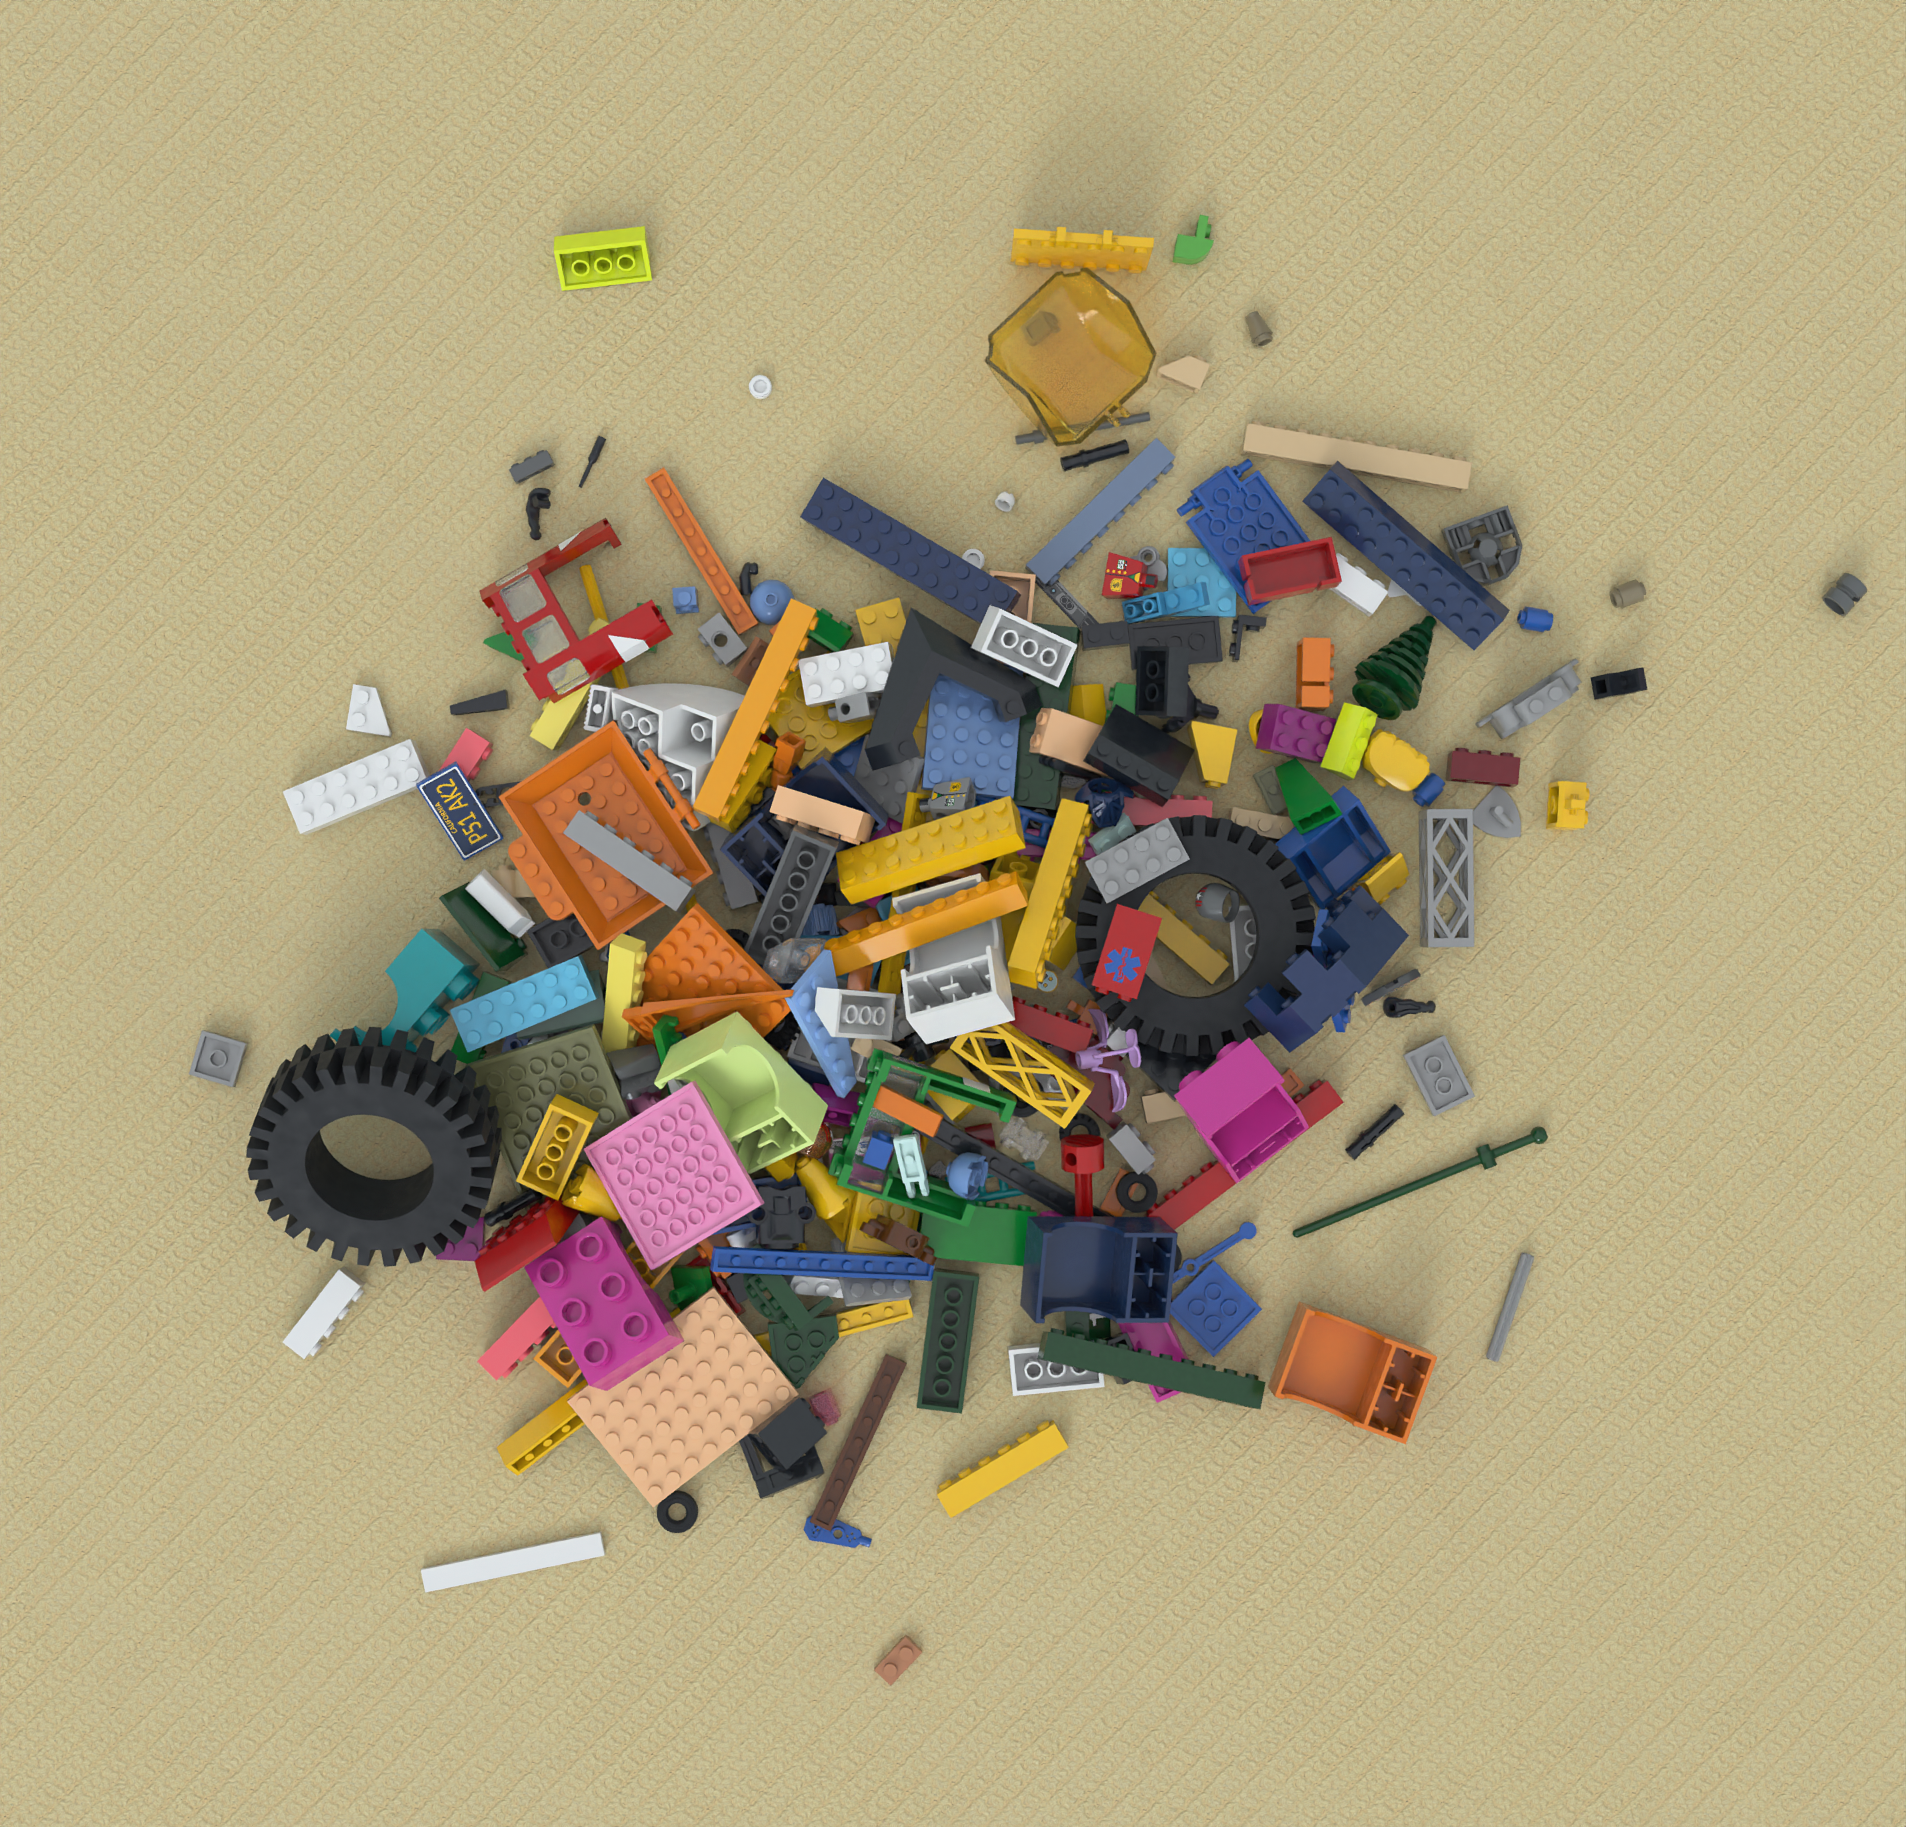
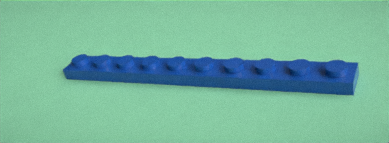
M713 1246L710 1270L712 1272L932 1281L934 1266L911 1255Z

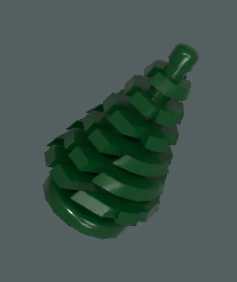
M1426 616L1421 624H1414L1409 630L1401 633L1399 637L1391 640L1388 645L1381 647L1378 652L1373 653L1355 667L1357 670L1354 673L1358 682L1352 687V694L1361 707H1366L1373 711L1381 719L1396 720L1401 715L1402 710L1411 711L1418 706L1423 686L1422 681L1426 673L1424 670L1429 659L1430 643H1432L1434 635L1432 630L1437 623L1435 618Z

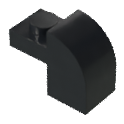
M1644 667L1591 677L1594 700L1629 695L1647 690Z

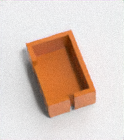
M1303 637L1297 642V709L1323 711L1329 708V704L1333 703V690H1330L1329 686L1330 681H1333L1334 667H1330V658L1334 657V644H1331V638Z

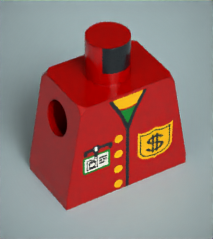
M1109 552L1102 596L1106 599L1142 597L1144 587H1157L1158 575L1147 574L1148 566L1141 561Z

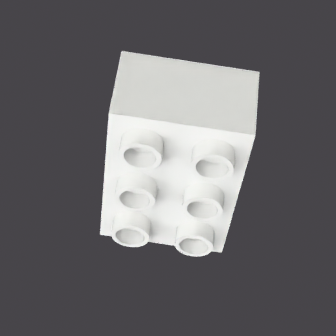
M980 873L892 898L893 907L897 914H903L917 906L930 904L938 898H946L960 890L970 889L986 881ZM1000 916L909 950L910 971L908 972L906 969L901 970L906 1019L925 1044L1015 1020Z

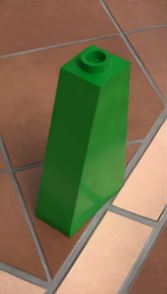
M1296 758L1275 768L1290 819L1301 835L1342 815V811L1332 796Z

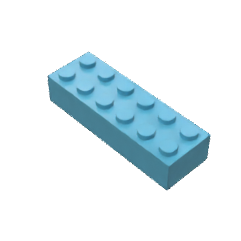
M581 954L450 1009V1012L466 1050L470 1052L593 1001L600 996Z

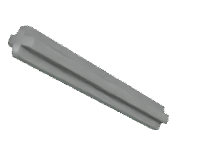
M1522 1253L1486 1355V1358L1491 1361L1498 1362L1534 1260V1256Z

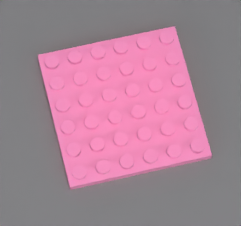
M696 1080L584 1148L587 1157L651 1270L764 1204L762 1197Z

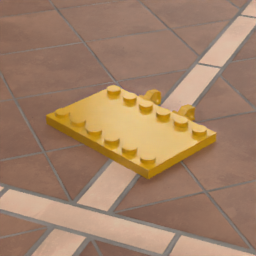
M1057 227L1056 231L1014 228L1011 262H1015L1016 265L1020 266L1038 263L1040 267H1051V264L1061 265L1060 267L1065 269L1083 266L1085 270H1096L1099 267L1106 268V271L1110 272L1128 269L1130 273H1142V270L1146 271L1154 246V238L1113 235V230H1104L1103 234L1066 232V227Z

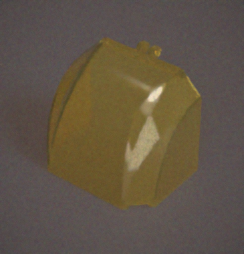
M1086 267L1080 268V272L1064 274L1063 271L1056 272L988 335L989 352L985 363L1019 409L1057 447L1081 444L1106 419L1116 428L1121 425L1120 421L1112 414L1118 410L1124 418H1128L1131 415L1122 405L1147 382L1157 353L1131 302Z

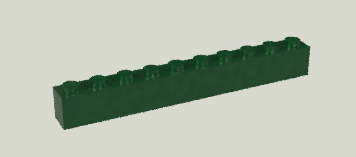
M1051 1328L1050 1332L1043 1331L1037 1359L1248 1408L1261 1409L1266 1382L1259 1381V1376L1245 1373V1377L1237 1375L1238 1371L1224 1368V1372L1216 1371V1366L1203 1363L1202 1367L1194 1365L1195 1361L1181 1358V1362L1173 1361V1356L1162 1353L1159 1354V1357L1151 1356L1152 1351L1138 1348V1351L1134 1352L1129 1350L1130 1346L1116 1343V1347L1108 1346V1341L1095 1338L1094 1342L1087 1341L1086 1336L1073 1333L1072 1337L1065 1336L1063 1330Z

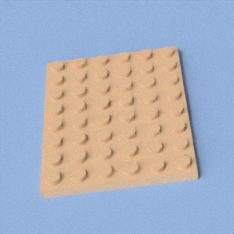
M714 1286L672 1318L684 1338V1342L608 1391L594 1388L587 1384L567 1400L569 1405L652 1507H655L799 1395L797 1389Z

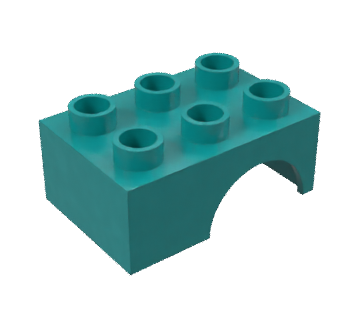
M422 928L385 970L396 987L398 1004L392 1021L382 1030L383 1045L390 1046L398 1029L409 1032L405 1049L416 1052L418 1047L413 1042L419 1035L424 1037L428 1033L434 1035L450 1017V1014L443 1009L448 1001L451 999L454 1002L458 998L464 1000L480 981L473 974L480 964L440 929ZM354 1026L353 1028L361 1045L367 1032ZM335 1028L330 1037L337 1042L342 1031Z

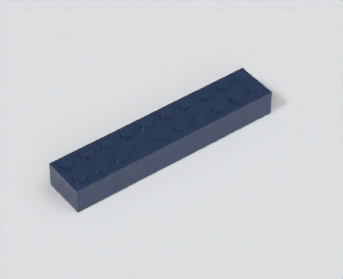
M1339 461L1330 468L1302 501L1473 650L1501 624L1510 610Z
M824 477L800 516L805 522L980 625L989 605L1011 613L1021 596L1017 590Z

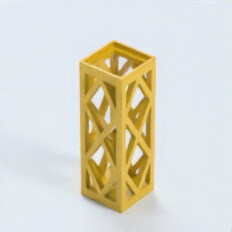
M1009 1022L958 1035L950 1046L956 1053L1064 1129L1092 1092L1095 1085L1089 1078ZM968 1038H970L972 1045L967 1042ZM984 1038L1004 1039L1012 1058L992 1057ZM1023 1050L1036 1060L1026 1059ZM998 1063L1016 1064V1066H1014V1065H1001V1064H998ZM1030 1066H1043V1067H1048V1068L1030 1067ZM1010 1071L1019 1072L1022 1080ZM1033 1073L1054 1074L1062 1093L1041 1091ZM1073 1086L1079 1089L1077 1093H1075ZM1048 1098L1066 1099V1101L1049 1100Z

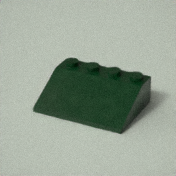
M470 882L439 897L496 972L509 970L528 955L525 950L528 948L521 938L516 939L512 933L508 932L465 889Z

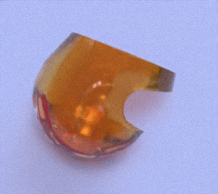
M822 1121L814 1144L797 1152L820 1159L833 1144L831 1127L825 1121Z

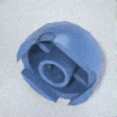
M766 580L759 583L753 589L750 596V608L753 615L760 622L766 625H776L781 620L790 599L795 600L791 589L785 583L778 580Z
M963 1153L948 1164L946 1169L948 1183L956 1195L968 1200H974L978 1197L980 1193L976 1191L979 1186H984L988 1174V1162L984 1161L986 1156L976 1153Z

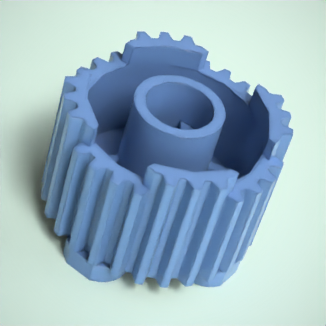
M813 905L801 935H840L836 924V911L833 905Z

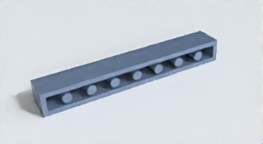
M1157 438L1154 439L1026 564L1025 568L1031 574L1036 575L1035 579L1043 587L1048 583L1052 586L1061 577L1058 573L1064 567L1067 570L1072 567L1077 561L1075 557L1080 552L1085 554L1093 546L1091 541L1096 536L1101 538L1109 530L1107 526L1113 520L1118 522L1125 515L1123 510L1129 504L1133 507L1142 498L1139 494L1143 490H1151L1158 482L1156 478L1161 473L1166 475L1174 467L1172 462L1175 456Z

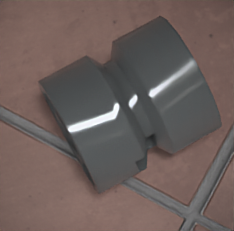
M1844 573L1836 581V587H1831L1822 597L1824 603L1841 616H1846L1854 607V602H1858L1867 593L1866 586L1849 573Z

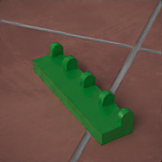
M663 1015L652 1028L661 1066L670 1047L683 1040L682 1034L677 1033L674 1027L679 1024L678 1018L669 1015ZM667 1082L666 1085H667L668 1094L671 1095V1092H670V1089H669V1085H668V1082Z

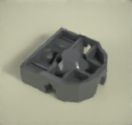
M1508 505L1441 530L1449 554L1454 559V562L1481 586H1488L1505 580L1519 565L1523 545ZM1485 525L1487 532L1478 533L1471 538L1469 530ZM1512 534L1516 540V546L1503 550L1500 539ZM1476 540L1481 542L1478 548H1473ZM1468 550L1472 562L1462 565L1458 554ZM1495 565L1499 577L1491 580L1487 568Z

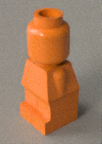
M789 731L777 738L775 744L778 748L773 758L774 769L770 778L772 790L775 792L778 785L783 786L792 778V770L795 769L803 758L806 745L804 739Z

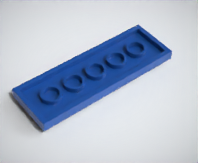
M1319 909L1311 947L1314 958L1327 969L1332 963L1330 958L1334 953L1318 935L1324 929L1321 925L1330 917L1329 910ZM1355 995L1347 1001L1349 1004L1335 1017L1332 1016L1336 1032L1346 1031L1347 1023L1351 1021L1350 1006L1354 1005Z

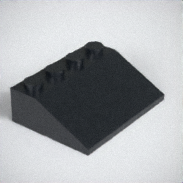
M1115 704L1083 761L1163 807L1172 795L1195 750Z

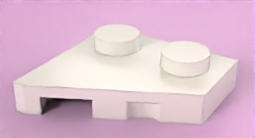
M353 684L346 726L347 730L391 737L392 733L389 729L377 688Z

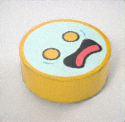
M1046 970L1044 981L1039 982L1037 988L1045 993L1054 991L1058 986L1057 975L1053 971Z

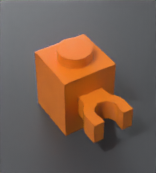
M1088 999L1083 1007L1070 1000L1066 1008L1079 1014L1077 1021L1081 1020L1091 1024L1089 1029L1094 1030L1093 1033L1097 1035L1096 1026L1088 1009H1100L1097 1003Z

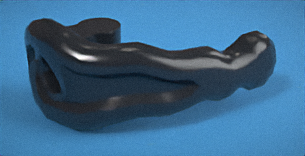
M535 488L528 495L526 513L528 524L531 528L530 537L536 541L542 537L539 531L540 508L549 509L551 506L549 501L551 491L547 488Z
M1388 997L1383 1002L1384 1014L1390 1018H1400L1408 1014H1418L1421 1012L1433 1013L1436 1009L1434 1001L1424 1003L1412 999Z

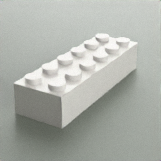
M408 739L283 791V794L300 834L308 835L418 789L416 783L430 775L416 741Z

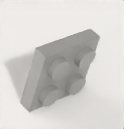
M202 1030L189 1075L235 1087L248 1043Z

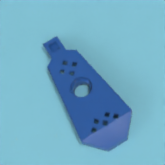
M812 1515L806 1520L803 1530L811 1541H820L852 1548L857 1547L859 1544L870 1547L871 1538L862 1536L859 1529L836 1519L831 1531H828L819 1526L815 1527V1524L810 1522ZM835 1530H841L842 1536L837 1538L833 1533Z

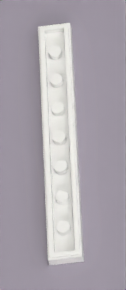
M600 1531L421 1569L426 1593L605 1556L606 1553Z

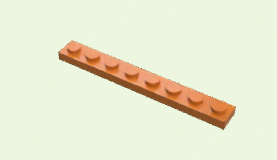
M665 468L645 478V481L738 635L740 636L757 626V620Z

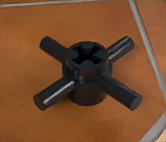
M915 1031L904 1037L905 1040L891 1043L904 1050L898 1056L899 1061L906 1062L912 1056L914 1062H923L934 1056L933 1045L947 1044L949 1038L925 1044Z

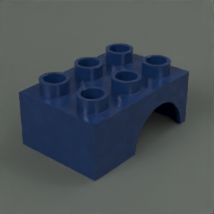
M826 747L782 786L870 814L875 819L871 834L877 830L880 831L887 824L888 813ZM775 793L752 813L734 833L729 834L720 848L728 859L765 897L788 843V839L784 840L782 834L768 823L770 817L774 815V813L770 812ZM819 833L839 842L824 880L837 865L836 853L857 846L856 844L841 840L840 834L837 839Z
M1028 1216L1020 1306L1035 1323H1045L1044 1317L1046 1315L1061 1311H1080L1098 1314L1116 1323H1169L1178 1233L1160 1217Z

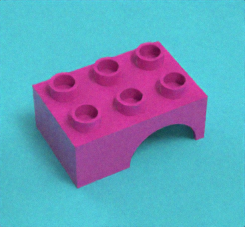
M1250 1038L1241 1044L1235 1041L1224 1046L1216 1056L1217 1063L1204 1073L1196 1070L1188 1074L1179 1084L1180 1091L1174 1095L1204 1144L1236 1184L1309 1128L1300 1109L1281 1086L1285 1080Z
M601 1216L524 1268L589 1386L608 1391L685 1340L658 1293L650 1288L630 1260L620 1238V1234L623 1233L620 1226Z

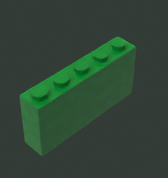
M975 1200L976 1209L969 1227L920 1212L918 1232L930 1238L927 1245L934 1249L935 1253L933 1256L943 1259L1016 1266L1024 1265L1028 1216H1037V1212L1032 1210L1030 1205L1018 1204L1017 1208H1011L1008 1203L995 1202V1206L986 1205V1201Z

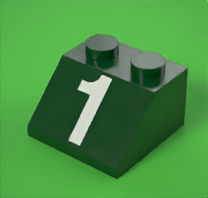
M1064 1311L1065 1336L1072 1337L1073 1333L1086 1336L1087 1341L1094 1340L1095 1338L1111 1337L1109 1318L1088 1312Z

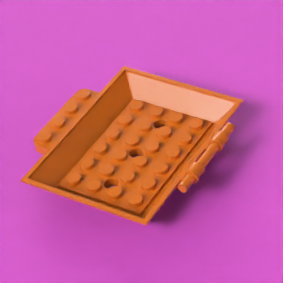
M614 720L499 796V799L523 834L510 844L508 848L509 857L548 917L561 921L574 913L597 950L666 904L563 833L579 810L584 814L588 810L599 818L597 823L603 827L606 823L618 831L616 836L623 840L626 836L636 843L634 848L639 852H642L644 849L655 856L653 861L659 866L663 862L674 870L672 874L678 879L681 875L693 883L691 888L714 873L681 823L686 819L693 830L701 826L693 813L694 809L687 798L684 799L669 777L668 769L662 760H658L651 748L643 752L651 765L648 771L645 769ZM662 781L675 801L674 809L670 807L656 784ZM584 793H589L591 802L585 806L581 805L579 801L580 796Z

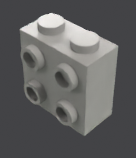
M1123 1121L1106 1136L1138 1175L1141 1172L1146 1174L1154 1167L1153 1162L1156 1159L1152 1155L1156 1152L1146 1141L1141 1142L1138 1139L1141 1134L1131 1123L1127 1125Z

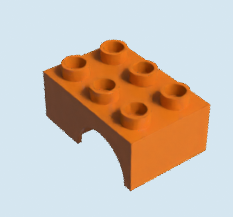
M1299 1301L1268 1388L1275 1397L1281 1399L1289 1398L1315 1406L1350 1422L1354 1426L1406 1445L1437 1356L1422 1346Z

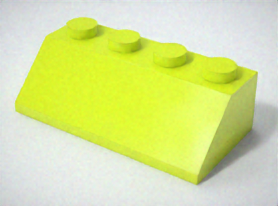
M645 226L554 237V254L562 291L652 280Z

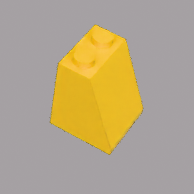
M1191 721L1187 726L1191 748L1195 750L1193 756L1199 781L1205 783L1206 788L1218 789L1226 785L1228 781L1237 729Z
M1065 916L1063 919H1059L1058 927H1060L1057 940H1052L1051 947L1053 952L1049 961L1063 971L1077 951L1075 938L1076 923Z
M951 1049L939 1052L934 1058L936 1061L930 1066L981 1083ZM931 1090L927 1092L955 1123L960 1122L976 1107V1105Z

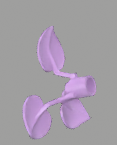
M1088 1009L1096 1026L1100 1043L1093 1047H1088L1087 1050L1076 1052L1077 1067L1079 1070L1090 1068L1091 1072L1100 1071L1111 1074L1114 1099L1112 1112L1122 1110L1127 1102V1092L1123 1077L1119 1076L1117 1070L1098 1066L1103 1063V1057L1129 1052L1131 1065L1134 1068H1138L1141 1064L1138 1036L1135 1029H1129L1126 1032L1128 1048L1101 1053L1100 1050L1097 1051L1101 1047H1107V1038L1109 1037L1108 1022L1105 1012L1101 1009Z

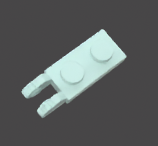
M911 1134L895 1137L893 1143L902 1181L905 1183L909 1198L916 1196L914 1185L916 1181H919L922 1195L928 1196L930 1191L918 1135Z

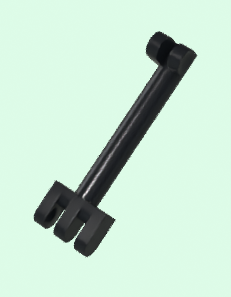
M1045 755L1039 757L1040 764L1088 780L1087 782L1095 778H1101V775Z

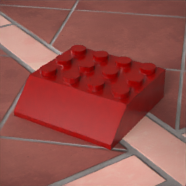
M562 1195L558 1201L546 1196L542 1204L535 1203L527 1209L528 1213L524 1216L519 1214L514 1217L506 1228L501 1226L492 1233L493 1236L485 1242L486 1245L478 1251L480 1254L474 1261L482 1290L486 1292L557 1245L580 1211L563 1205Z

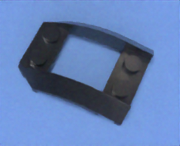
M746 1435L739 1440L753 1480L756 1483L760 1499L774 1497L779 1492L811 1479H818L825 1473L815 1445L805 1453V1456L800 1457L787 1470L773 1468L765 1472L756 1446Z

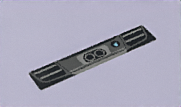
M1035 579V583L1079 629L1083 625L1099 624L1058 580L1052 586L1048 583L1043 587Z

